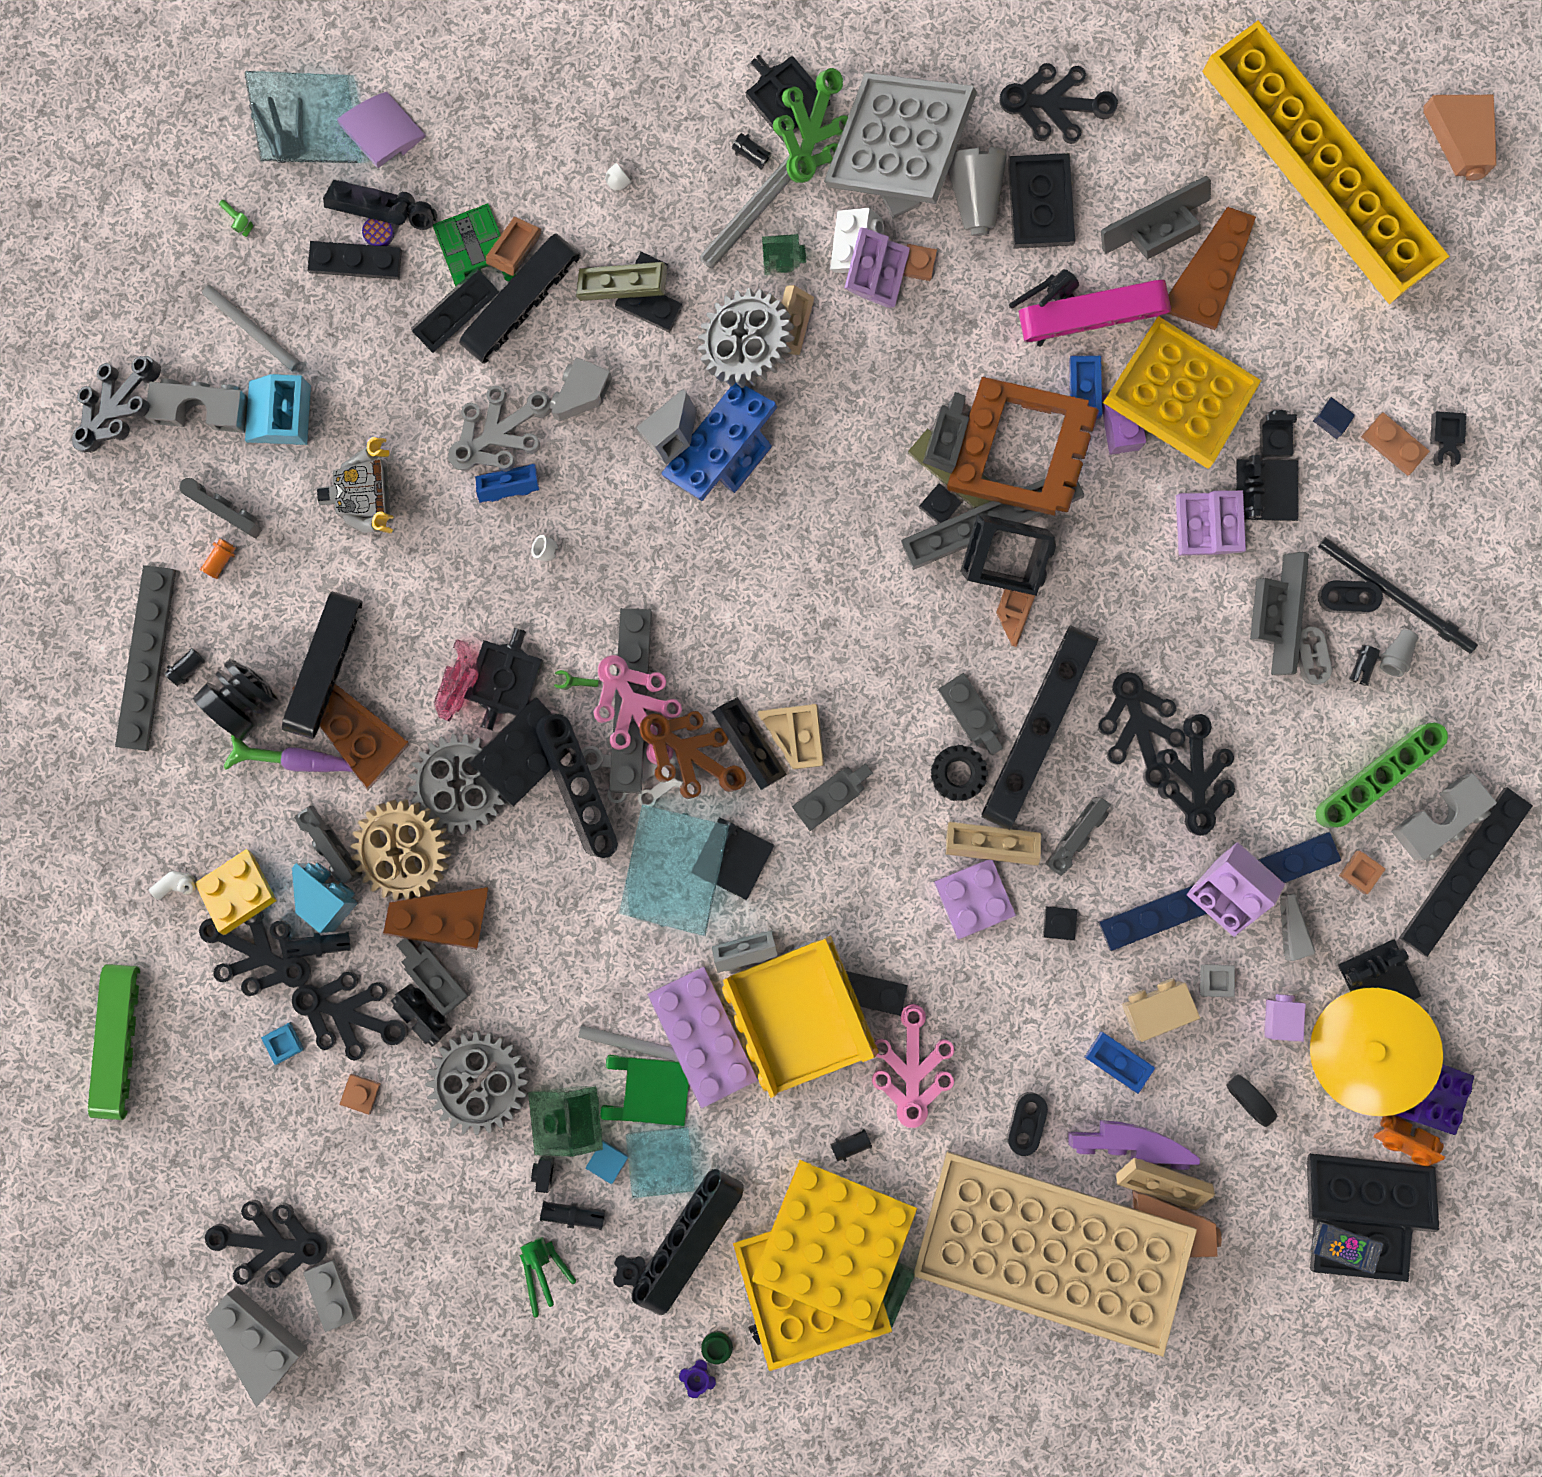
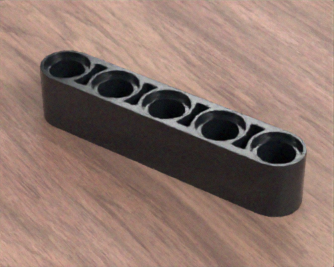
M557 233L550 236L465 330L459 344L482 364L487 363L489 355L494 350L497 352L509 339L507 335L514 328L517 330L529 317L527 313L534 306L537 308L549 294L547 291L552 285H557L569 272L567 269L574 261L576 263L579 261L581 253Z
M330 592L282 722L283 731L310 739L316 737L358 621L355 618L358 608L362 609V600L337 592Z
M561 714L545 715L537 722L536 732L583 849L590 856L608 858L617 850V838L571 723L567 717ZM551 720H555L559 724V733L555 737L551 736L548 732V724ZM567 749L571 754V760L566 766L560 762L559 758L561 751ZM575 778H579L583 785L581 792L577 795L571 789V784ZM587 807H591L594 811V818L589 823H586L583 819V812ZM602 835L606 843L603 850L598 852L594 844L596 838Z
M712 1169L706 1174L635 1283L632 1290V1301L634 1304L657 1315H664L669 1311L741 1200L744 1191V1185L741 1181L718 1169Z

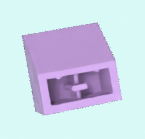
M1237 842L1211 865L1189 890L1187 896L1235 937L1276 904L1285 884Z

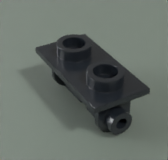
M411 983L397 992L396 996L391 1000L394 1005L392 1008L407 1024L414 1017L417 1019L418 1022L411 1029L425 1045L428 1043L433 1047L444 1035L452 1030L447 1024L446 1017L439 1011H436L427 1002L425 994Z

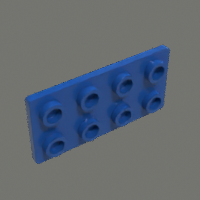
M735 382L692 434L690 446L666 466L662 471V476L700 501L706 498L719 480L726 488L736 493L772 448V445L761 433L760 429L775 412L777 405L772 400L747 386L741 388Z

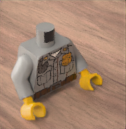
M370 438L367 442V447L342 463L340 469L333 471V486L317 488L319 505L335 504L336 514L343 518L347 525L362 533L382 531L390 534L393 531L392 528L386 527V523L391 522V518L394 519V516L390 515L387 464L382 459H377L378 457L389 456V450L381 449L382 443L387 441L386 438Z

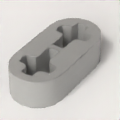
M1316 627L1302 629L1299 647L1301 676L1310 685L1325 683L1332 674L1325 635ZM1307 633H1310L1312 638H1317V643L1313 645L1314 654H1311L1310 646L1303 643V639L1308 636ZM1313 658H1315L1316 666L1323 668V673L1319 675V679L1309 673V669L1314 667Z

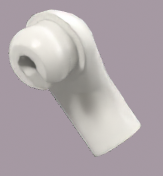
M171 871L149 888V892L157 900H161L171 890L188 895L195 890L196 880L189 873Z

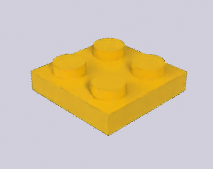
M245 849L195 882L218 932L226 935L277 901L258 862L248 849Z

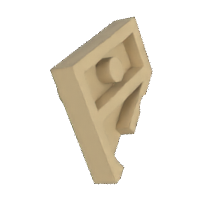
M817 704L758 711L759 718L770 731L772 738L784 753L792 769L825 766Z

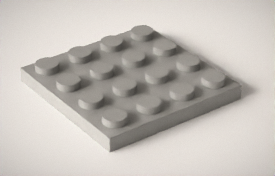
M865 73L824 182L829 188L936 204L977 95L976 89L971 85Z

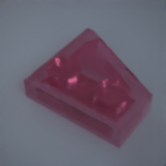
M456 639L453 645L458 654L455 665L453 667L446 666L441 685L434 700L438 717L449 722L454 713L459 712L462 708L464 696L468 688L473 687L478 678V670L468 643Z

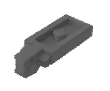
M954 392L948 407L945 405L940 407L936 415L923 463L948 473H952L969 421L968 414L962 412L966 398L965 395Z
M964 673L937 690L969 740L973 741L976 747L983 743L991 755L1003 749L995 736L1000 732L996 721Z
M866 763L854 772L849 767L843 771L840 770L794 804L792 808L808 830L812 831L858 797L859 793L865 789L861 782L873 774V772Z
M1093 797L1058 843V847L1046 861L1045 865L1060 876L1066 873L1073 866V854L1084 849L1090 840L1088 834L1095 826H1101L1108 817L1107 809L1111 804L1103 798Z
M314 806L306 807L294 817L300 830L308 832L313 839L312 845L314 849L324 856L330 864L329 870L335 879L345 884L354 882L362 876V872L356 871L358 866L355 861L352 860L329 824L326 825Z
M403 938L396 944L406 956L401 961L405 966L404 970L444 1017L470 996L435 953L424 943L418 947L412 939Z

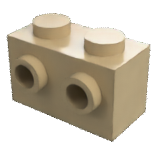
M1173 978L1157 984L1158 990L1148 994L1145 990L1128 996L1129 1001L1121 1005L1136 1040L1143 1042L1200 1019L1186 983L1176 982Z

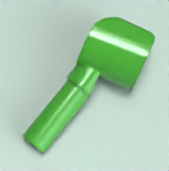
M221 200L219 205L235 220L231 228L238 233L243 232L242 235L247 237L253 228L252 222L250 221L248 224V218L244 214L235 211L225 200Z
M563 670L555 672L556 675H565L567 679L564 685L554 684L556 688L568 690L572 686L598 687V680L572 677L570 673Z

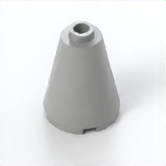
M989 147V154L987 151H979V148L955 151L948 173L964 230H971V236L989 234V229L995 227L1007 158L1006 150L1003 148Z

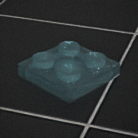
M689 1126L626 1133L632 1198L695 1191Z

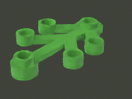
M834 68L824 70L817 76L816 88L818 94L810 118L803 104V93L798 87H791L782 94V101L785 106L792 108L803 138L801 146H799L793 132L794 122L790 116L783 115L776 118L773 122V129L777 135L782 136L790 155L786 164L787 173L796 183L808 182L813 177L816 167L825 163L831 164L833 158L830 155V149L835 152L838 144L832 143L827 145L821 153L811 156L814 145L834 135L841 136L843 130L839 127V121L845 127L848 119L847 116L841 115L834 118L830 124L821 127L830 95L838 93L843 87L842 75ZM790 93L794 94L795 102L791 100ZM781 121L786 124V130L781 127ZM798 163H799L800 166H801V169H802L801 172L799 171Z

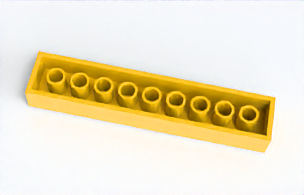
M1259 20L1209 57L1202 71L1203 74L1389 305L1436 270L1450 257Z

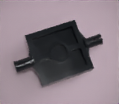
M757 55L751 61V65L758 71L761 77L755 85L745 92L746 98L772 129L776 118L788 115L794 122L793 132L799 131L792 108L784 105L782 94L791 87H798L803 93V104L810 118L818 94L816 83L793 55L783 63L771 68L761 55ZM790 93L791 100L795 102L794 94ZM781 121V127L786 130V124Z
M514 628L509 645H497L483 640L464 699L478 703L487 709L480 726L482 728L493 731L498 713L516 716L530 702L543 660L528 655L520 649L526 634L524 630Z

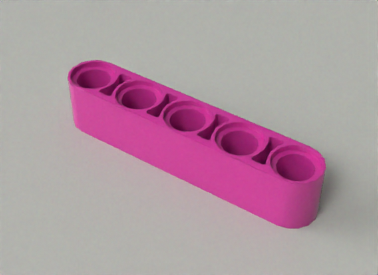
M1162 279L1048 302L1044 307H1040L1037 304L1019 310L1018 313L1024 342H1035L1161 316L1171 312L1166 281Z

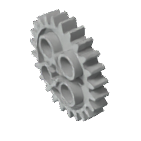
M747 288L745 296L737 290L733 300L727 295L724 296L725 305L721 306L715 303L717 312L715 314L707 312L706 315L711 321L701 324L706 333L698 335V339L704 343L698 347V351L704 355L701 361L707 366L706 369L720 382L725 381L730 386H733L736 382L741 388H744L746 380L755 386L758 376L766 381V372L768 370L777 373L776 362L785 364L786 361L781 355L782 353L791 352L786 342L794 340V337L788 332L794 328V325L789 321L791 315L780 300H777L771 293L766 295L761 289L755 294L750 288ZM765 320L762 325L758 326L761 321ZM762 348L761 351L757 355H755L756 351ZM733 349V352L729 356H727L729 351Z
M452 734L451 743H448L441 736L439 737V747L433 743H428L431 752L429 754L419 752L420 757L423 759L422 763H412L418 769V773L408 775L409 778L416 780V785L408 787V790L417 792V796L410 801L411 803H421L422 806L419 812L430 808L431 811L428 817L430 820L436 817L440 818L436 824L437 829L444 828L448 824V833L454 834L456 827L459 826L461 834H467L468 825H470L474 831H479V821L485 825H490L488 815H500L495 806L497 804L506 805V802L500 798V795L479 773L469 775L466 771L468 761L482 749V739L477 737L471 744L470 735L465 734L462 742H460L458 736ZM455 757L460 759L459 778L466 781V785L460 788L464 804L462 812L459 810V790L452 787V782H456L458 779L454 762ZM446 762L449 765V773L445 778L439 779L435 773L436 767L439 763ZM479 789L483 793V801L478 806H472L469 801V795L473 790ZM448 792L452 797V804L448 809L443 810L439 806L438 800L443 793Z
M480 1031L474 1032L472 1040H470L467 1033L461 1034V1044L455 1038L450 1039L451 1050L445 1046L440 1047L439 1050L443 1058L433 1057L431 1060L437 1065V1068L427 1070V1073L434 1077V1080L425 1083V1086L434 1088V1092L428 1095L427 1099H436L438 1102L432 1108V1111L442 1109L444 1113L440 1121L442 1122L450 1117L452 1119L450 1129L455 1128L459 1123L462 1124V1134L467 1133L470 1126L473 1127L475 1135L481 1133L482 1126L485 1127L488 1133L493 1132L494 1122L500 1128L504 1127L505 1120L503 1116L510 1120L514 1119L516 1116L511 1108L521 1109L523 1104L517 1098L526 1097L528 1094L525 1090L520 1089V1086L529 1083V1079L520 1077V1074L527 1070V1066L518 1067L517 1062L523 1057L522 1054L514 1057L511 1055L514 1049L513 1044L507 1048L502 1047L504 1037L499 1038L496 1042H492V1032L487 1033L484 1040L481 1039ZM473 1052H478L484 1057V1066L480 1069L473 1067L470 1063V1056ZM493 1062H497V1067L481 1082L483 1089L478 1087L472 1091L462 1104H459L457 1099L473 1084L472 1078L479 1077ZM495 1074L505 1077L507 1081L505 1090H497L493 1086L492 1078ZM451 1075L458 1076L462 1080V1089L460 1091H453L449 1087L448 1079ZM478 1097L483 1100L485 1104L483 1113H476L472 1110L470 1106L472 1098Z

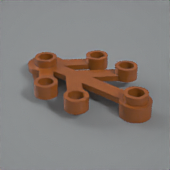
M692 711L683 717L669 720L660 714H649L640 723V734L647 743L653 746L658 764L654 773L658 781L665 783L672 780L676 775V769L669 761L666 747L668 745L676 753L683 779L680 793L684 798L692 799L701 793V785L696 780L692 762L718 778L720 786L725 791L733 792L745 785L746 775L742 768L735 765L725 768L698 750V748L707 746L719 748L727 744L729 739L722 728H716L707 734L681 739L672 732L684 728L688 731H695L701 728L704 723L701 713ZM690 716L697 720L696 726L690 723ZM651 725H654V726L657 727V730H658L657 735H654V734L651 732V730H650V726H651ZM715 733L722 735L721 743L715 740ZM663 767L669 771L668 778L662 775L661 770ZM727 775L733 777L734 782L732 785L727 782ZM688 784L694 787V794L688 792Z

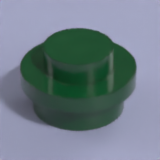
M714 1331L704 1337L701 1344V1352L707 1362L715 1365L723 1364L732 1354L733 1344L727 1334L721 1331Z

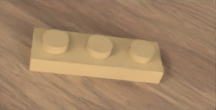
M948 822L945 854L1038 866L1041 857V833Z
M1133 1158L1116 1173L1117 1185L1195 1211L1215 1196L1214 1187L1211 1183L1137 1158Z

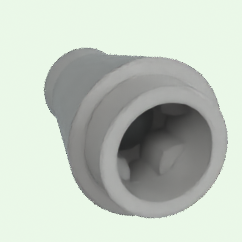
M1407 629L1401 630L1399 636L1382 654L1380 668L1385 673L1395 677H1402L1405 672H1408L1416 642L1419 639L1418 635Z

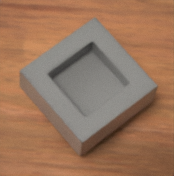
M1201 964L1200 996L1235 997V966Z

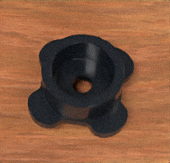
M619 1255L614 1262L617 1267L616 1275L613 1278L614 1284L617 1287H623L624 1285H632L634 1287L646 1265L645 1259L641 1256L626 1258L624 1255ZM627 1269H631L632 1274H627Z

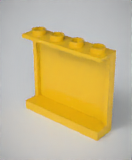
M831 935L738 972L723 980L724 986L722 990L724 997L734 1007L736 1015H734L735 1024L739 1032H744L748 1042L746 1045L748 1056L752 1062L756 1061L760 1071L758 1074L759 1083L764 1091H768L770 1098L775 1097L781 1091L861 1060L865 1062L873 1059L879 1053Z

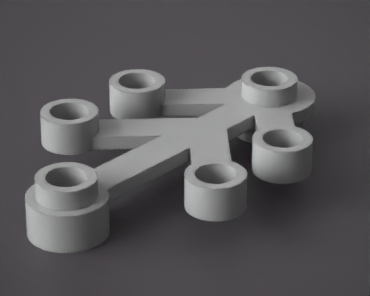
M496 385L490 387L486 394L489 400V407L484 431L475 440L473 439L476 422L481 419L482 413L476 404H465L461 410L464 424L460 441L455 442L448 452V458L452 466L462 471L469 470L476 464L498 467L502 471L513 469L515 459L510 452L500 451L497 455L481 452L490 445L524 450L527 454L536 453L540 448V442L536 435L527 433L521 437L508 435L507 433L532 416L537 418L548 416L552 410L550 408V397L542 391L533 392L529 395L526 405L499 423L501 408L506 402L507 396L502 387ZM495 392L502 393L498 400H493L492 395ZM536 399L544 400L543 404L539 407L533 405ZM469 410H476L475 416L467 417ZM528 440H535V445L532 448L525 447V443ZM467 450L468 455L465 458H458L460 451ZM503 457L510 458V462L507 465L500 464V460Z

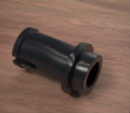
M740 133L732 145L735 155H742L762 170L764 163H767L772 153L750 139L751 135Z
M1362 645L1361 650L1356 651L1358 658L1349 680L1355 683L1358 682L1363 671L1359 684L1369 686L1375 664L1381 660L1379 656L1380 650Z
M191 648L173 666L168 665V670L164 674L178 687L181 683L186 684V679L206 661L195 649Z
M865 1129L841 1140L835 1138L836 1142L830 1144L837 1162L841 1160L846 1162V1158L872 1148Z

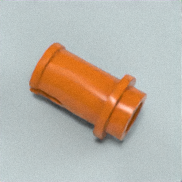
M221 538L217 543L213 542L212 545L215 547L200 568L201 571L215 579H218L219 574L230 557H235L236 555L234 554L236 547Z

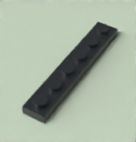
M1508 787L1503 788L1495 800L1497 804L1489 809L1491 814L1477 825L1400 935L1399 939L1423 956L1428 957L1533 807L1532 804Z

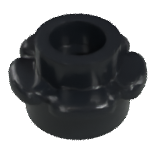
M427 202L411 203L407 208L409 223L418 230L431 228L433 220L437 219L436 210L432 209L431 205Z

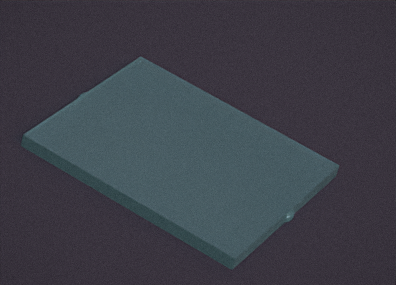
M245 71L251 118L254 123L260 161L366 163L370 161L337 121V118L359 104L354 75Z
M642 805L619 914L656 923L660 927L668 926L706 936L729 825L689 816L685 812L681 814Z

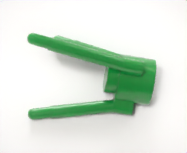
M544 1237L522 1245L520 1247L522 1254L519 1255L524 1266L529 1300L534 1318L539 1316L532 1270L535 1269L548 1306L552 1307L554 1305L542 1269L543 1265L550 1262L549 1255L571 1284L576 1283V1279L555 1251L552 1241L546 1243Z

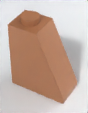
M1494 94L1432 95L1423 106V112L1455 176H1466V180L1469 181L1483 179L1496 166Z
M1132 1190L1134 1209L1197 1229L1190 1257H1218L1217 1247H1221L1222 1238L1220 1228L1216 1227L1213 1221L1168 1201Z

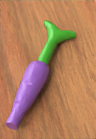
M232 735L233 750L224 764L225 770L239 762L255 760L280 763L286 770L297 772H353L346 761L340 757L299 747H288L283 752L250 748L242 740Z

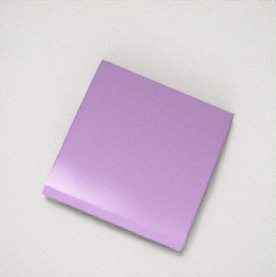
M388 92L378 94L363 101L337 118L342 129L377 168L381 167L399 152L402 155L406 154L426 137Z
M860 227L844 288L869 301L893 308L896 304L910 248L888 240L889 237Z
M1212 491L1210 493H1179L1176 495L1179 556L1231 554L1246 551L1243 491Z

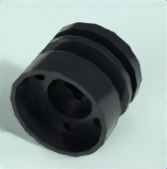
M229 658L224 663V666L233 676L231 677L224 671L218 670L216 676L224 686L220 689L216 685L207 682L193 697V700L220 727L237 739L244 741L258 726L250 713L254 711L266 717L269 711L261 701L275 708L280 700L272 692L269 684L256 672Z

